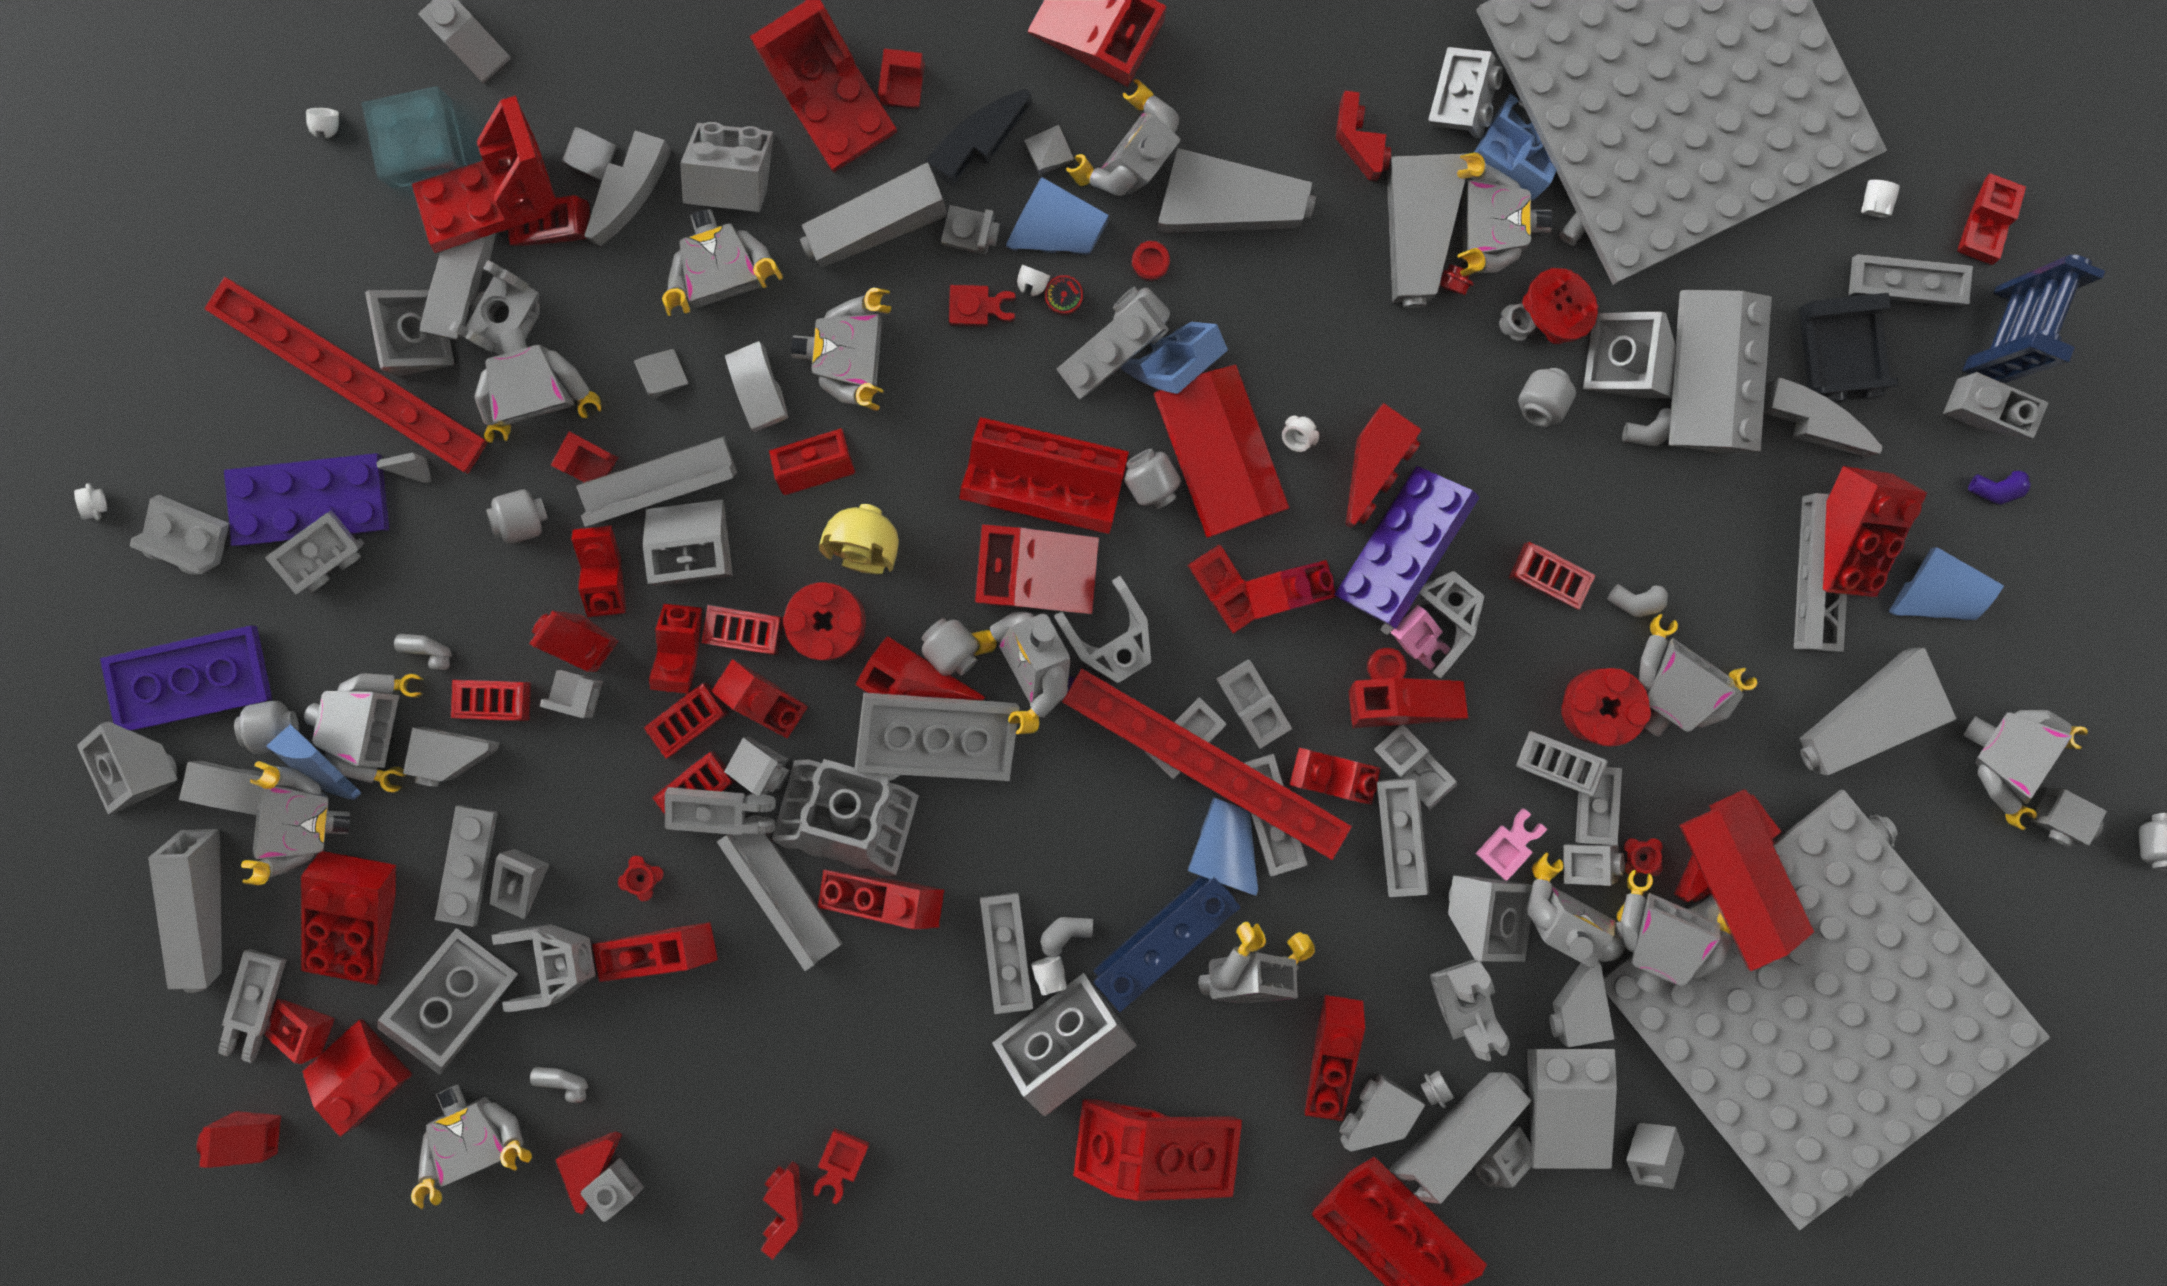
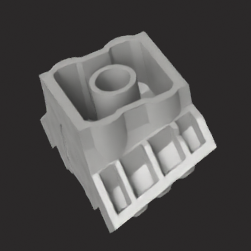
M823 759L822 763L812 760H794L772 841L786 849H800L810 856L825 857L843 862L855 869H870L880 876H896L919 795L904 786L890 783L889 777L875 773L856 772L854 767Z

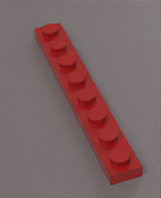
M225 276L204 308L220 320L464 473L469 474L488 444L478 434Z
M1082 668L1062 703L1331 860L1335 857L1352 827Z

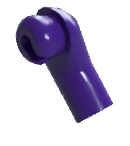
M2013 471L2012 475L1998 483L1980 474H1976L1968 486V491L1995 504L2003 505L2024 497L2030 490L2031 483L2029 482L2028 474L2023 471Z

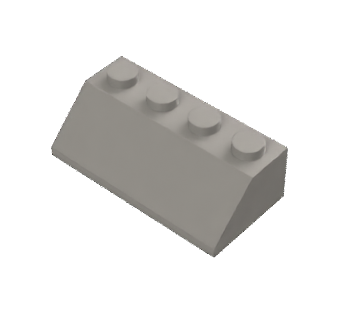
M1680 291L1669 433L1670 446L1720 454L1761 452L1772 297L1746 291Z

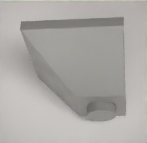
M1662 311L1598 313L1595 326L1591 329L1583 389L1637 398H1672L1676 345L1666 313Z
M109 721L100 724L77 745L108 815L164 791L178 780L175 761L171 755L166 754L162 744Z
M1453 875L1452 886L1449 890L1450 903L1448 915L1475 960L1525 962L1531 918L1527 911L1533 885L1482 877Z

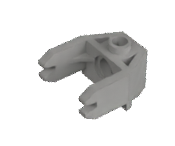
M487 260L483 269L494 276L486 291L480 292L472 305L473 314L466 327L453 320L449 329L489 352L502 355L504 350L499 333L513 328H522L526 340L540 315L539 292L530 288L529 284L516 275ZM502 306H508V318L501 323H496V311Z
M1455 571L1424 584L1408 609L1410 611L1417 604L1419 606L1429 604L1456 626V638L1452 649L1432 672L1440 679L1473 641L1485 595ZM1451 593H1458L1461 596L1462 603L1460 606H1452L1449 603L1448 597ZM1384 624L1380 630L1388 635L1393 627Z
M1121 576L1112 580V583L1129 610L1130 625L1126 633L1105 646L1096 648L1083 642L1077 636L1063 612L1054 616L1080 660L1116 683L1121 682L1151 663L1148 620ZM1121 649H1126L1131 653V660L1127 664H1122L1117 660V653Z
M552 924L504 931L492 935L493 945L525 940L533 941L541 989L540 994L512 998L509 1001L502 1002L504 1012L553 1005L564 1000L596 976L590 938Z
M1473 959L1431 973L1430 978L1436 999L1453 1040L1465 1036L1475 1056L1486 1061L1491 1060L1490 1052L1494 1050L1498 1051L1502 1056L1507 1055L1510 1047L1509 1040L1495 1017L1490 999L1491 994L1495 993L1492 979L1482 963Z

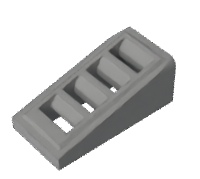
M1530 731L1516 767L1595 797L1608 761ZM1540 745H1544L1545 749L1537 767L1533 763ZM1555 750L1560 751L1561 753L1554 771H1548ZM1570 757H1576L1569 778L1563 777ZM1587 761L1592 763L1585 783L1581 784L1578 783V780Z

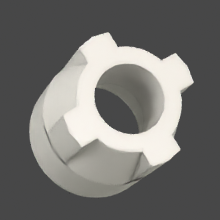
M1869 180L1861 213L1878 218L1892 216L1900 186L1884 180Z
M1061 956L1042 958L1031 964L1041 995H1048L1067 988Z

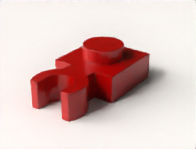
M950 285L949 325L988 327V316H995L998 320L1006 323L1015 321V313L1002 312L1000 305L1004 301H1015V293L1002 291L995 297H989V286Z
M834 1128L818 1165L819 1168L828 1171V1173L818 1179L814 1186L813 1195L818 1197L823 1186L831 1185L836 1191L832 1203H839L845 1190L842 1179L845 1178L854 1182L870 1143Z

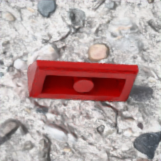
M842 428L769 450L775 480L783 495L855 473Z

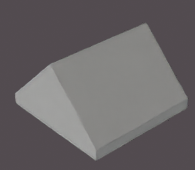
M368 290L365 292L380 369L400 377L445 368L455 364L450 339L424 334L419 331L429 290Z

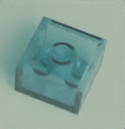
M438 86L361 102L377 178L392 189L409 186L412 183L466 166L452 99Z

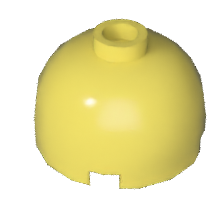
M861 504L859 508L852 507L839 511L828 521L819 543V551L829 560L832 559L833 554L843 558L841 566L862 573L883 574L885 567L888 568L889 572L894 568L899 539L897 530L889 519L882 515V511L879 508L869 504Z

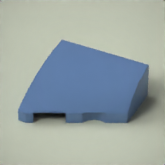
M1510 93L1486 129L1475 153L1481 154L1486 164L1517 181L1522 189L1529 190L1531 200L1534 201L1551 184L1557 170L1551 162L1532 122L1526 124L1512 109L1519 101Z
M1041 177L1006 243V248L1012 251L1033 249L1042 250V252L1047 253L1069 251L1072 254L1090 255L1108 223L1109 215Z
M1190 322L1178 328L1172 334L1162 337L1155 344L1152 345L1150 343L1153 352L1140 359L1131 358L1121 369L1149 386L1178 394L1227 352L1228 349L1217 324Z
M1934 547L1930 548L1913 580L1905 582L1889 613L1894 616L1906 615L1923 616L1926 618L1977 620L1994 602L2004 585L1940 548Z
M291 724L266 746L290 768H294L318 782L322 790L355 800L361 794Z
M1213 797L1188 871L1208 879L1215 877L1224 885L1256 896L1258 883L1250 812Z

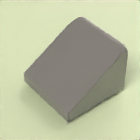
M575 127L562 163L568 169L602 181L607 164L612 163L617 145Z
M674 348L634 360L648 395L653 399L689 385Z

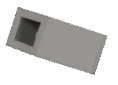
M1976 372L1957 379L1943 414L1977 429L2025 439H2034L2049 403Z
M744 737L724 772L753 794L762 796L774 792L775 789L779 790L790 772L789 769L785 768L789 758L751 737Z
M1379 1073L1375 1081L1370 1079L1364 1086L1359 1097L1362 1103L1356 1113L1350 1112L1344 1119L1339 1133L1342 1134L1340 1140L1344 1148L1352 1152L1405 1139L1425 1104L1418 1096Z

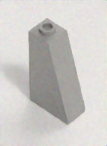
M1177 148L1157 231L1176 233L1299 228L1304 217L1310 219L1316 201V196L1310 195L1313 182Z
M1464 154L1395 156L1390 159L1387 171L1392 303L1403 302L1404 308L1425 307L1426 301H1431L1437 295L1465 179H1460L1457 176V171L1468 169L1467 162L1460 159V156Z
M923 164L802 224L806 236L800 238L808 260L815 258L819 266L823 268L946 218V207L929 164Z
M1909 648L1902 651L1799 738L1803 749L1800 751L1801 757L1809 770H1813L1815 774L1830 775L1956 720V716L1926 649Z
M219 829L180 830L148 857L167 989H183L187 993L200 992L207 989L222 973Z
M1489 1073L1392 1165L1389 1171L1421 1202L1441 1204L1532 1101L1523 1092L1525 1089L1524 1085L1511 1073Z

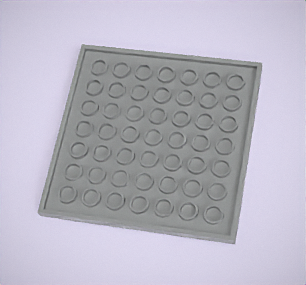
M1490 0L1481 4L1476 10L1551 162L1557 170L1556 172L1612 285L1887 151L1812 0Z
M1839 790L1774 841L1773 846L1814 930V933L1790 954L1750 971L1747 969L1735 942H1733L1721 967L1699 979L1691 978L1685 986H1679L1666 980L1660 993L1657 995L1648 993L1638 986L1637 982L1643 970L1632 964V953L1603 975L1608 997L1799 1231L2050 1038L1845 790ZM1711 892L1688 909L1717 922L1718 915L1720 914Z

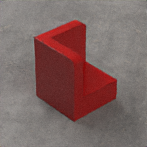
M884 48L878 88L881 105L918 109L920 107L925 69L922 53Z
M569 431L551 466L582 482H586L610 474L619 457Z

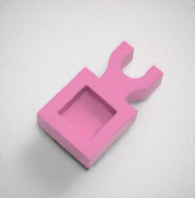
M1418 604L1401 620L1398 627L1391 631V634L1403 649L1414 659H1418L1429 670L1435 666L1431 657L1436 650L1439 649L1445 655L1451 650L1446 643L1438 638L1443 631L1429 613Z
M1521 809L1515 816L1513 827L1510 831L1504 826H1500L1475 853L1505 881L1533 853L1525 845L1529 841L1541 837L1547 830L1546 827L1538 823L1532 831L1527 832L1524 829V821L1531 814L1526 809Z

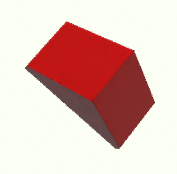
M277 999L264 1036L296 1064H303L323 1053L335 1018L286 1000Z
M616 1131L566 1150L555 1159L575 1212L583 1214L590 1207L581 1196V1191L608 1168L623 1134Z

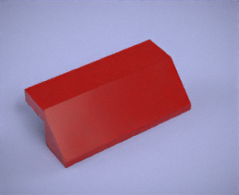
M1236 365L1203 373L1197 376L1178 394L1163 390L1153 393L1207 538L1289 509Z
M980 417L972 440L969 464L961 485L959 499L1110 534L1129 451Z
M1744 789L1709 805L1711 811L1680 824L1679 827L1747 969L1753 971L1790 954L1812 935L1814 930L1749 793Z
M1375 1157L1352 1169L1311 1214L1385 1286H1462L1482 1276L1487 1266L1470 1247Z

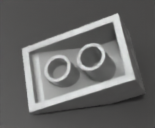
M456 928L378 1019L377 1029L440 1075L516 979L518 973Z
M1528 1049L1529 1098L1532 1100L1529 1103L1532 1168L1611 1169L1617 1095L1615 1049Z

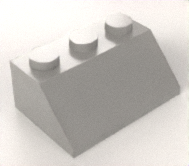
M1082 973L1069 983L1065 990L1056 993L992 1042L1022 1096L1044 1117L1137 1046L1119 1017L1085 973Z

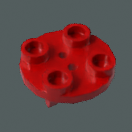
M1551 268L1541 272L1531 282L1528 292L1523 296L1522 300L1523 307L1529 312L1534 324L1553 344L1560 345L1563 342L1576 341L1586 336L1595 326L1599 307L1596 297L1589 284L1578 274L1572 272L1571 269Z

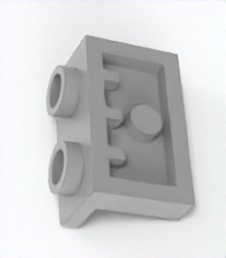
M1447 48L1428 119L1432 126L1467 130L1474 138L1483 137L1485 127H1489L1493 117V105L1491 103L1494 92L1500 88L1503 79V69L1491 51Z
M158 494L150 498L143 533L131 538L130 547L142 551L150 559L164 560L174 564L182 572L193 575L203 574L220 564L230 523Z
M330 510L266 556L265 559L295 594H298L305 588L312 593L330 580L326 573L338 565L341 570H344L361 557L357 550L365 543L361 538L356 540L334 512Z

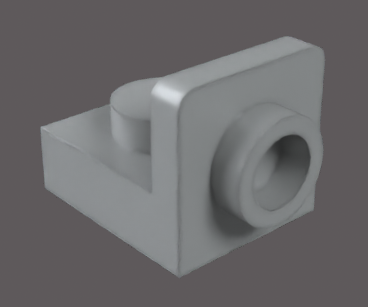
M950 205L941 244L947 247L987 255L989 245H996L1000 223L994 222L995 215L992 210L986 209L985 213Z
M1564 845V884L1611 886L1618 883L1619 876L1624 875L1625 858L1623 853H1619V845Z
M1509 1126L1475 1164L1477 1176L1489 1187L1513 1188L1532 1167L1531 1143L1520 1126Z
M618 1158L599 1177L581 1191V1196L603 1222H606L631 1202L644 1186L624 1161Z

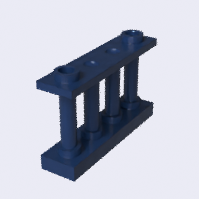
M2068 255L1996 286L1993 294L2008 299V305L1990 349L1969 356L1962 371L1968 374L1978 372L2001 383H2007L2068 363L2075 347L2062 342V337L2059 334L2076 291L2082 286L2102 279L2105 271L2092 266V261L2086 257Z
M1200 876L1093 969L1094 973L1098 976L1094 980L1095 985L1115 1008L1121 1012L1240 909V905L1226 887L1215 877L1208 879Z

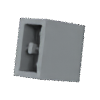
M717 122L697 123L680 163L683 203L760 212L768 186L773 131L760 130L753 126L743 128L723 126Z
M724 500L646 509L643 552L647 584L660 586L733 576Z

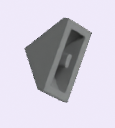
M516 849L499 853L495 861L489 904L525 919L550 864Z

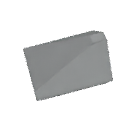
M1059 125L1024 140L1039 176L1074 161Z
M412 452L381 459L379 462H376L377 468L423 483L432 482L427 458Z

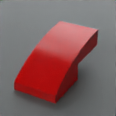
M1990 173L1985 178L1974 202L1957 252L1991 265L1999 261L2009 226L2018 219L2026 186Z
M1217 545L1187 565L1232 633H1235L1255 619L1245 584L1246 581L1241 578L1221 545Z

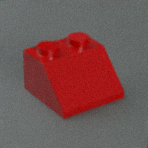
M362 1018L302 1071L314 1109L340 1137L356 1128L413 1076Z

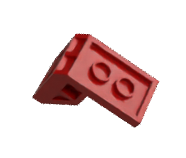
M806 0L749 36L764 65L833 173L897 133L895 125L857 68L852 54L821 0Z
M516 95L500 100L477 139L483 161L412 183L427 238L434 253L547 217L557 204L538 143Z
M1083 1099L1073 1176L1114 1197L1135 1201L1233 1197L1242 1120L1233 1116L1169 1117L1152 1109L1098 1099Z

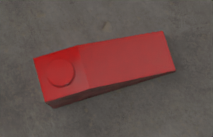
M711 922L680 926L592 944L599 982L690 970L718 960Z

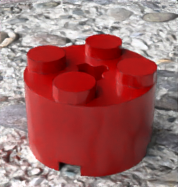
M818 582L807 585L795 593L786 607L783 625L789 642L799 653L811 659L831 661L844 658L857 649L864 638L866 616L862 603L851 591L833 583ZM832 613L833 617L830 620L833 626L832 629L822 628L819 630L818 626L821 621L818 617L821 614L828 616Z
M1615 668L1590 669L1575 676L1566 687L1563 704L1561 705L1562 718L1568 730L1578 739L1601 746H1619L1630 742L1640 734L1651 717L1649 698L1644 686L1632 674ZM1602 700H1609L1610 702L1608 714H1601L1599 711L1604 706Z

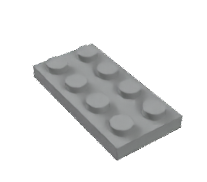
M863 693L855 759L856 772L1010 781L1017 723L1009 724L1008 718L1012 712L1019 711L1020 707L1017 703Z

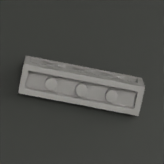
M723 436L578 484L576 487L586 511L581 515L584 526L586 527L732 479L736 475L737 470L725 437Z
M1814 493L1802 497L1794 649L1844 652L1847 594L1835 593V599L1825 607L1826 591L1823 590L1826 501L1830 494ZM1833 609H1834V617H1833V616L1831 615V613H1830ZM1824 618L1833 627L1832 643H1823Z
M768 833L728 834L717 841V844L804 971L808 970L821 958L842 944V941Z

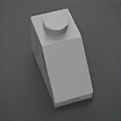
M432 0L418 13L483 84L511 59L505 50L458 0Z
M427 727L412 728L403 774L416 776L415 783L438 787L439 781L455 779L496 752L500 742Z
M1598 961L1594 968L1580 963L1553 1002L1555 1014L1549 1016L1554 1038L1559 1037V1041L1567 1047L1614 1040L1601 962Z

